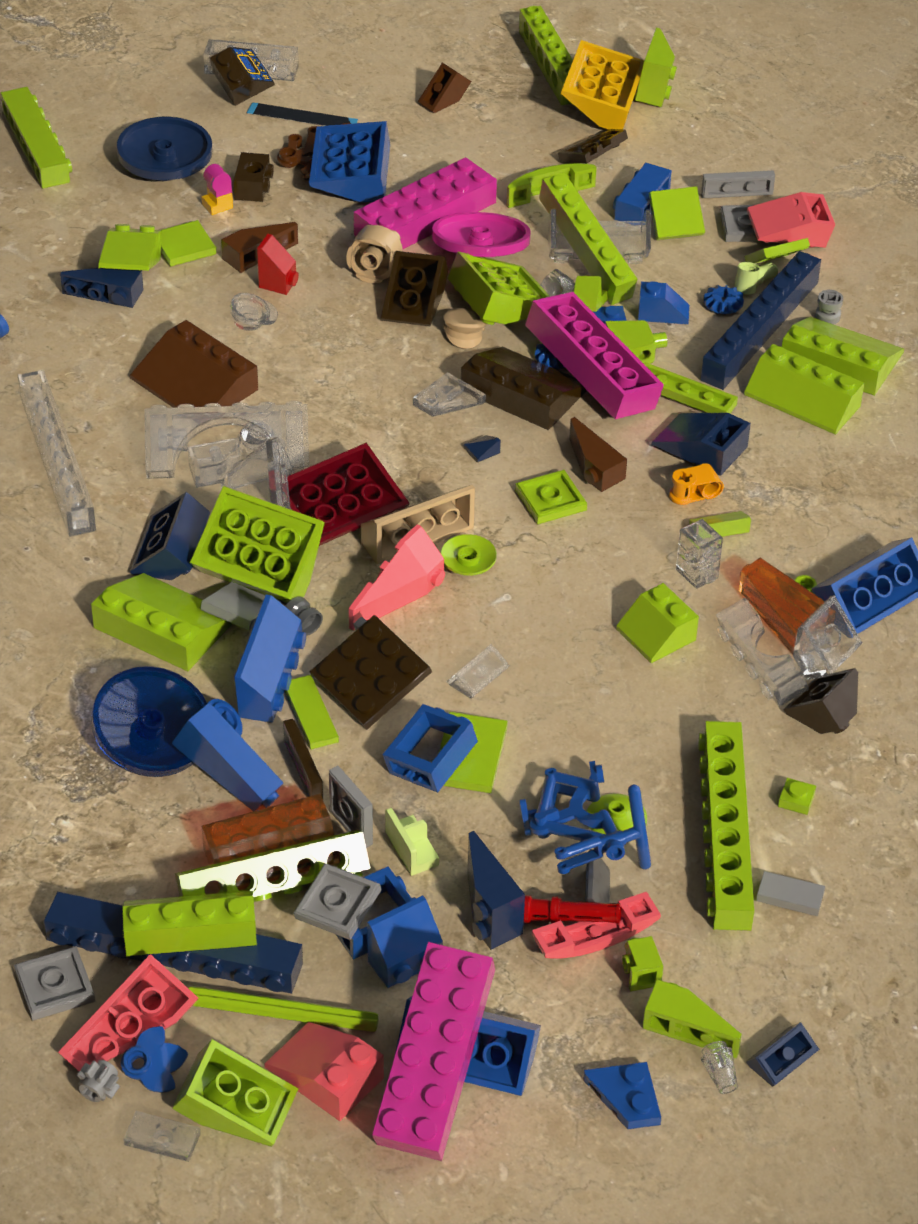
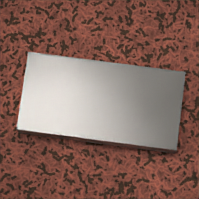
M764 871L756 901L818 916L825 886Z

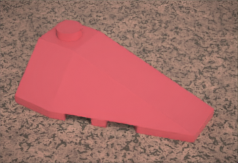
M415 525L400 539L395 546L398 552L390 562L385 560L381 564V571L378 574L377 580L374 583L368 582L349 607V629L355 630L353 623L360 617L369 620L373 615H376L380 618L427 595L435 586H439L445 578L444 558L422 526Z
M150 954L58 1053L78 1072L85 1063L91 1065L93 1061L97 1062L98 1060L108 1062L126 1052L129 1048L136 1046L137 1040L143 1031L160 1026L165 1030L176 1024L199 998Z

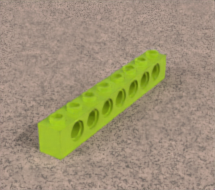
M706 721L704 733H699L698 750L704 751V755H700L699 764L700 773L705 774V778H701V796H706V801L702 802V820H708V825L703 827V843H709V849H705L704 866L710 867V873H706V892H711L712 898H707V917H713V930L751 931L754 917V898L742 722Z

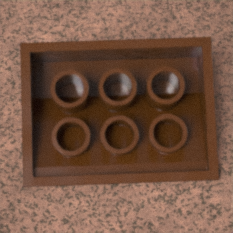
M184 320L169 329L130 374L131 380L199 426L205 425L258 391L257 365L188 320Z

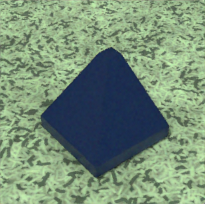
M485 435L465 443L464 448L477 462L500 454L501 440L498 437Z

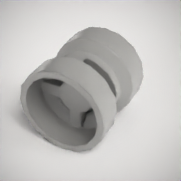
M823 290L818 295L816 319L836 324L841 318L840 308L843 305V295L835 290Z

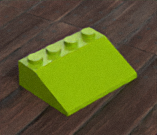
M459 251L448 276V280L453 284L454 289L463 296V300L470 304L471 309L480 316V320L490 325H494L495 322L508 324L527 319L533 300L550 297L523 266L485 257H476Z
M808 317L793 324L782 341L784 349L864 382L863 392L874 396L904 353V348L814 317Z
M223 486L190 563L202 573L230 583L234 582L263 595H272L275 599L288 603L295 597H304L312 577L324 522Z
M145 573L108 586L91 603L95 629L187 672L233 623L201 610L203 599Z

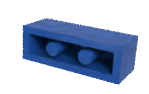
M645 162L641 169L635 172L631 182L626 183L620 196L617 195L613 202L615 220L641 228L652 214L648 194L651 191L669 190L672 170Z

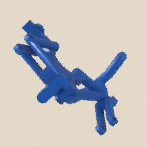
M595 761L589 762L591 772L589 779L557 772L554 768H548L545 770V779L538 809L528 810L526 799L520 800L526 836H531L533 833L538 835L539 838L545 839L554 834L581 841L567 847L556 848L554 852L557 859H565L594 848V850L558 863V873L567 874L570 872V869L602 858L604 856L603 853H606L607 857L611 860H620L625 855L624 845L633 840L636 841L639 866L645 870L651 867L650 850L639 786L632 784L628 788L633 822L632 828L618 831L607 810H600L598 813L590 814L583 809V803L586 800L597 802L600 799L598 783H604L602 764L596 765ZM557 793L572 797L568 808L559 811L555 807ZM576 819L593 829H603L605 834L563 823Z

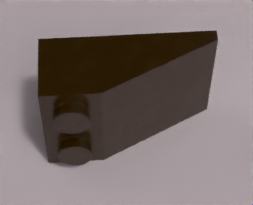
M404 251L395 252L381 321L431 326L444 293L449 271L444 256Z

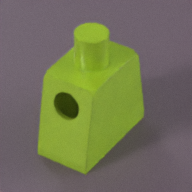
M644 320L605 322V325L642 363H653L655 361L656 349L667 347L666 333H652L648 322Z

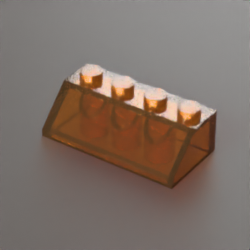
M320 794L201 826L203 850L209 865L335 835L330 815ZM333 851L328 855L327 863L329 865L340 862L338 851ZM301 859L297 864V872L300 874L310 871L311 863L309 859ZM272 866L267 870L266 878L269 882L280 878V868ZM242 873L236 878L235 884L238 890L246 889L249 886L250 876L248 873Z

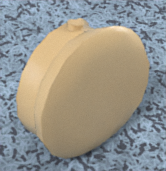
M458 308L449 310L444 314L445 324L443 329H445L447 338L453 345L463 349H470L481 342L482 331H485L487 323L481 321L480 316L475 311Z

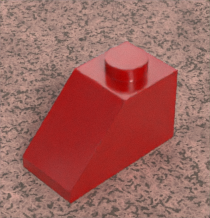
M267 234L257 247L259 288L287 295L292 286H296L299 273L296 272V261L273 235Z

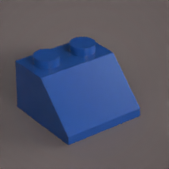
M423 895L367 922L368 963L387 988L398 983H404L420 972L428 942L443 945V940L427 900Z

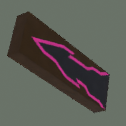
M293 718L283 721L284 743L312 805L321 803L323 800V781L295 720Z

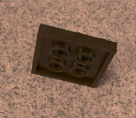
M373 615L309 672L341 706L368 730L431 674L432 670L376 615Z

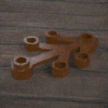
M317 126L308 128L305 146L299 150L297 149L302 147V136L291 134L288 137V147L282 148L277 155L278 164L285 168H293L298 164H305L312 157H308V155H313Z

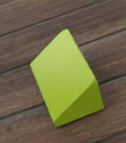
M738 511L689 519V524L697 541L748 533L750 532L751 518L744 512Z

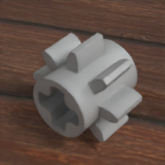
M105 1060L93 1061L91 1065L85 1063L77 1074L81 1079L78 1083L80 1085V1093L92 1102L104 1101L106 1097L112 1099L120 1087L116 1083L119 1079L117 1069Z

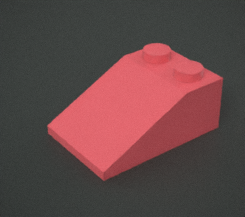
M308 1022L264 1063L266 1069L299 1088L298 1092L338 1121H341L384 1079V1055L359 1037Z

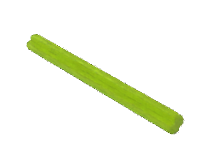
M194 986L188 987L199 998L193 1005L196 1007L307 1023L311 1022L370 1032L377 1030L379 1016L376 1012Z

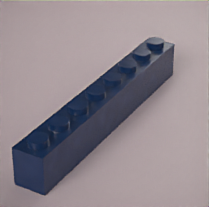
M799 251L703 356L702 382L722 390L726 388L818 284L821 259Z
M57 891L44 919L47 941L58 945L77 946L90 952L97 951L111 954L118 958H129L144 961L150 955L126 956L123 905ZM256 934L257 945L151 954L163 966L175 968L181 972H194L214 979L221 978L235 981L241 985H253L267 988L273 992L290 994L293 993L303 965L302 944Z

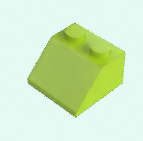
M662 583L640 594L616 625V630L650 663H653L696 641L699 616L671 589Z

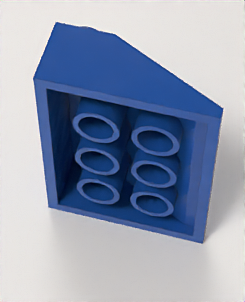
M387 121L317 126L309 179L310 187L358 202H374L383 198L386 195L390 154Z

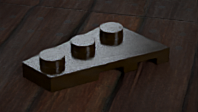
M610 129L558 152L559 161L569 162L570 164H587L610 149L620 146V143L628 139L625 129Z

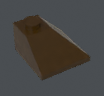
M856 668L815 677L783 709L786 715L820 734L829 732L838 734L849 727V721L857 714L858 671Z

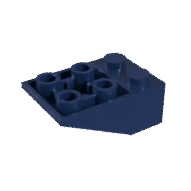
M680 413L653 440L652 445L695 465L710 464L717 475L721 476L748 447L751 423L730 413Z

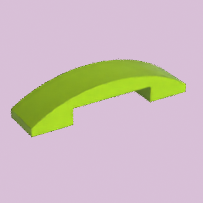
M561 164L529 172L507 186V207L512 208L530 203L531 196L540 194L543 179L565 172L577 191L595 187L597 167L593 164Z

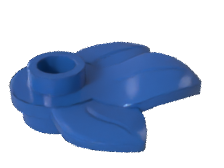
M162 1026L152 1027L143 1031L137 1040L136 1046L129 1048L123 1054L121 1067L126 1076L134 1080H141L148 1090L160 1093L169 1092L176 1088L171 1073L178 1070L184 1064L188 1057V1052L178 1045L165 1043V1031ZM143 1059V1067L139 1069L133 1068L134 1060Z

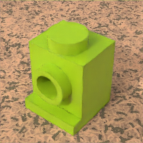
M653 937L632 938L628 940L624 945L626 954L622 955V964L625 973H630V992L654 987L657 979L662 981L664 966Z

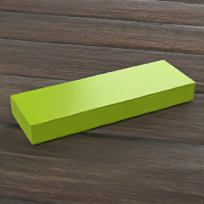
M308 675L291 679L289 690H285V693L310 750L338 743L339 736L312 676Z

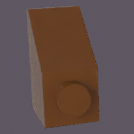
M442 62L418 102L436 113L459 102L472 81Z

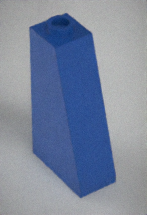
M210 703L186 722L172 742L179 751L252 811L255 812L262 805L268 808L279 798L280 795L277 791L284 784L282 780Z

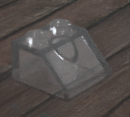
M835 595L830 596L797 631L793 657L807 680L832 675L863 643Z

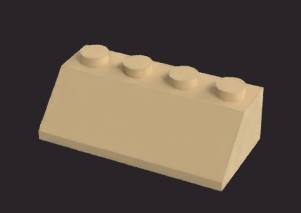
M473 485L461 487L362 523V546L375 563L379 564L395 556L398 552L395 549L397 543L417 524L422 526L433 543L473 529L475 487Z

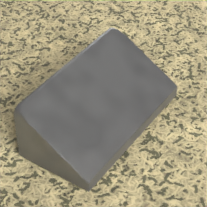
M601 858L586 864L585 902H610V869Z

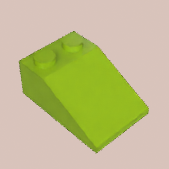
M656 28L649 46L635 101L662 107L664 99L669 100L672 86L668 85L669 80H674L677 66H673L675 56L660 28Z
M115 224V228H111L107 232L99 260V268L149 271L161 260V230H155V226L141 225L140 229H130L129 224Z
M212 1039L197 1054L172 1109L202 1126L272 1147L299 1088Z

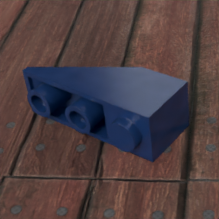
M91 268L62 271L60 273L62 294L129 308L134 307L144 290L142 270Z

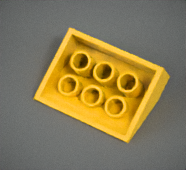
M581 40L561 94L599 127L607 130L623 129L640 82L645 60Z

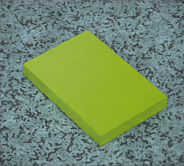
M449 712V714L465 717L472 722L478 742L444 786L492 793L508 728V721ZM444 733L439 752L452 735Z

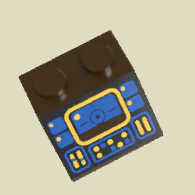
M228 47L210 57L214 75L235 106L275 85L253 49Z

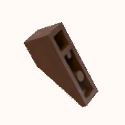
M296 222L241 229L221 239L222 259L242 273L258 264L257 247L267 234L273 235L286 250L297 245L298 224Z
M571 418L569 440L584 479L600 492L625 480L627 458L577 418Z

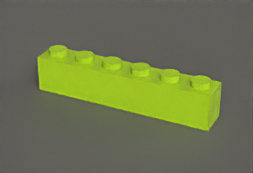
M28 87L0 92L3 113L42 189L70 183L71 161L69 158H65L64 148L58 144L56 133H52L49 120H45L43 108L38 107L36 95H32Z
M565 172L543 179L539 195L540 201L590 275L601 277L602 290H607L609 303L614 305L633 298L638 280Z

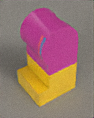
M211 164L205 169L203 174L204 180L207 183V194L201 196L202 205L211 215L232 209L233 198L230 176L223 171L219 164Z

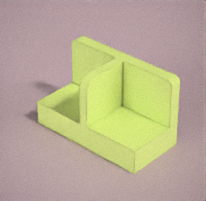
M392 808L386 809L385 832L410 875L412 876L439 866V857L427 838L426 822L424 820L417 821L414 815L398 819Z

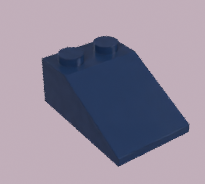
M475 831L468 833L467 875L473 917L472 928L476 937L480 941L483 940L492 950L523 934L525 894Z

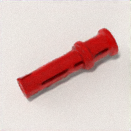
M526 895L524 923L550 921L552 924L561 920L620 924L621 903L562 901L558 896H552L551 899H533L531 895Z

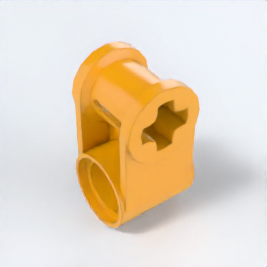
M707 463L678 469L672 475L674 485L670 490L669 498L672 502L679 505L713 499L721 494L724 484L712 466Z

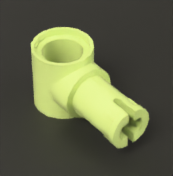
M741 262L738 265L734 287L743 294H754L757 285L763 283L766 279H771L778 275V267L772 262L762 266L751 262Z

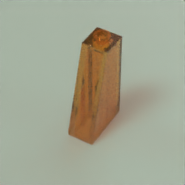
M761 557L753 563L745 565L741 570L740 593L795 657H799L834 630L837 609Z

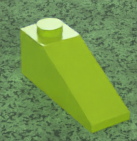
M657 979L645 1008L643 1029L730 1057H738L742 1036L738 1030L689 989L680 987L675 983H667Z

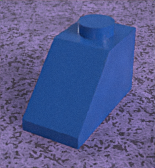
M641 281L638 320L689 324L690 305L667 283Z

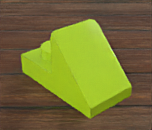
M577 276L574 293L592 312H596L608 300L607 290H602L601 277Z

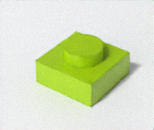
M787 778L778 807L808 815L815 795L816 785Z

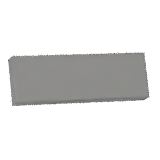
M774 170L703 174L701 195L702 198L773 195L775 173Z

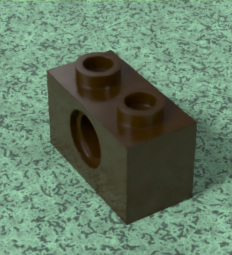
M241 152L233 180L234 200L263 202L265 193L270 191V178L272 179L274 174V165L270 164L269 154Z

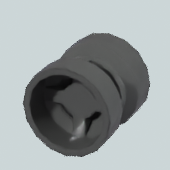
M295 597L285 606L301 619L302 632H306V636L314 633L323 621V615L316 608H310V603L304 597Z

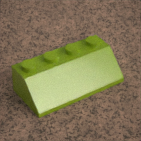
M772 344L759 358L744 395L836 435L861 407L864 382Z
M253 891L124 901L123 930L126 956L257 945Z

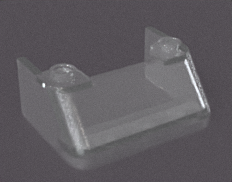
M551 209L548 221L549 258L554 259L555 263L580 260L556 225V209ZM651 210L645 211L642 221H598L624 260H628V263L639 264L643 262V259L648 258L651 250Z

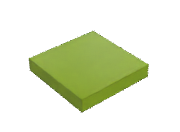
M697 186L651 191L648 194L657 241L705 234Z
M198 220L161 230V253L170 267L216 254V246Z
M808 238L764 248L744 257L746 262L759 263L805 250L810 247Z
M565 470L515 483L516 493L537 525L587 511V502Z

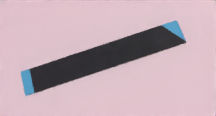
M252 102L247 111L248 114L323 126L341 125L343 123L354 124L358 122V119L255 102Z

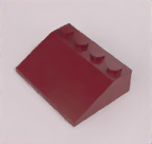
M367 442L273 482L270 502L323 521L324 527L319 546L361 528L362 523L401 510L410 504Z

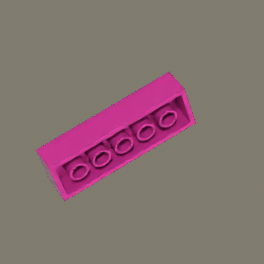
M465 157L354 211V236L356 237L366 225L383 226L396 231L400 235L402 249H405L431 236L433 224L440 218L457 213L479 212L495 204L497 179Z
M574 292L533 300L525 326L614 419L656 408L664 384Z
M428 942L372 1133L377 1145L442 1161L496 970L493 957Z

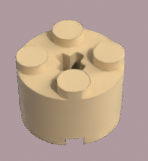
M366 225L358 233L347 251V265L349 268L352 267L356 272L355 276L364 282L373 284L382 282L390 277L395 252L403 251L400 235L396 231L383 226Z

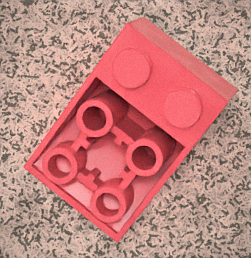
M799 192L747 208L757 240L766 243L776 242L785 244L808 238L810 247L826 248L835 227V222L823 194Z

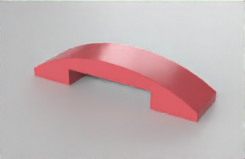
M646 891L618 901V903H621L620 924L577 922L564 927L560 920L532 930V936L545 958H571L616 945L651 926L660 919L661 914Z

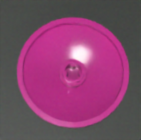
M487 212L457 213L440 218L432 227V239L436 245L453 253L459 251L476 257L510 255L524 250L530 244L531 230L529 226L516 218L502 214Z

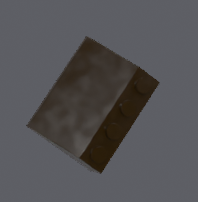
M503 346L476 353L461 367V392L546 430H549L587 391L575 377Z

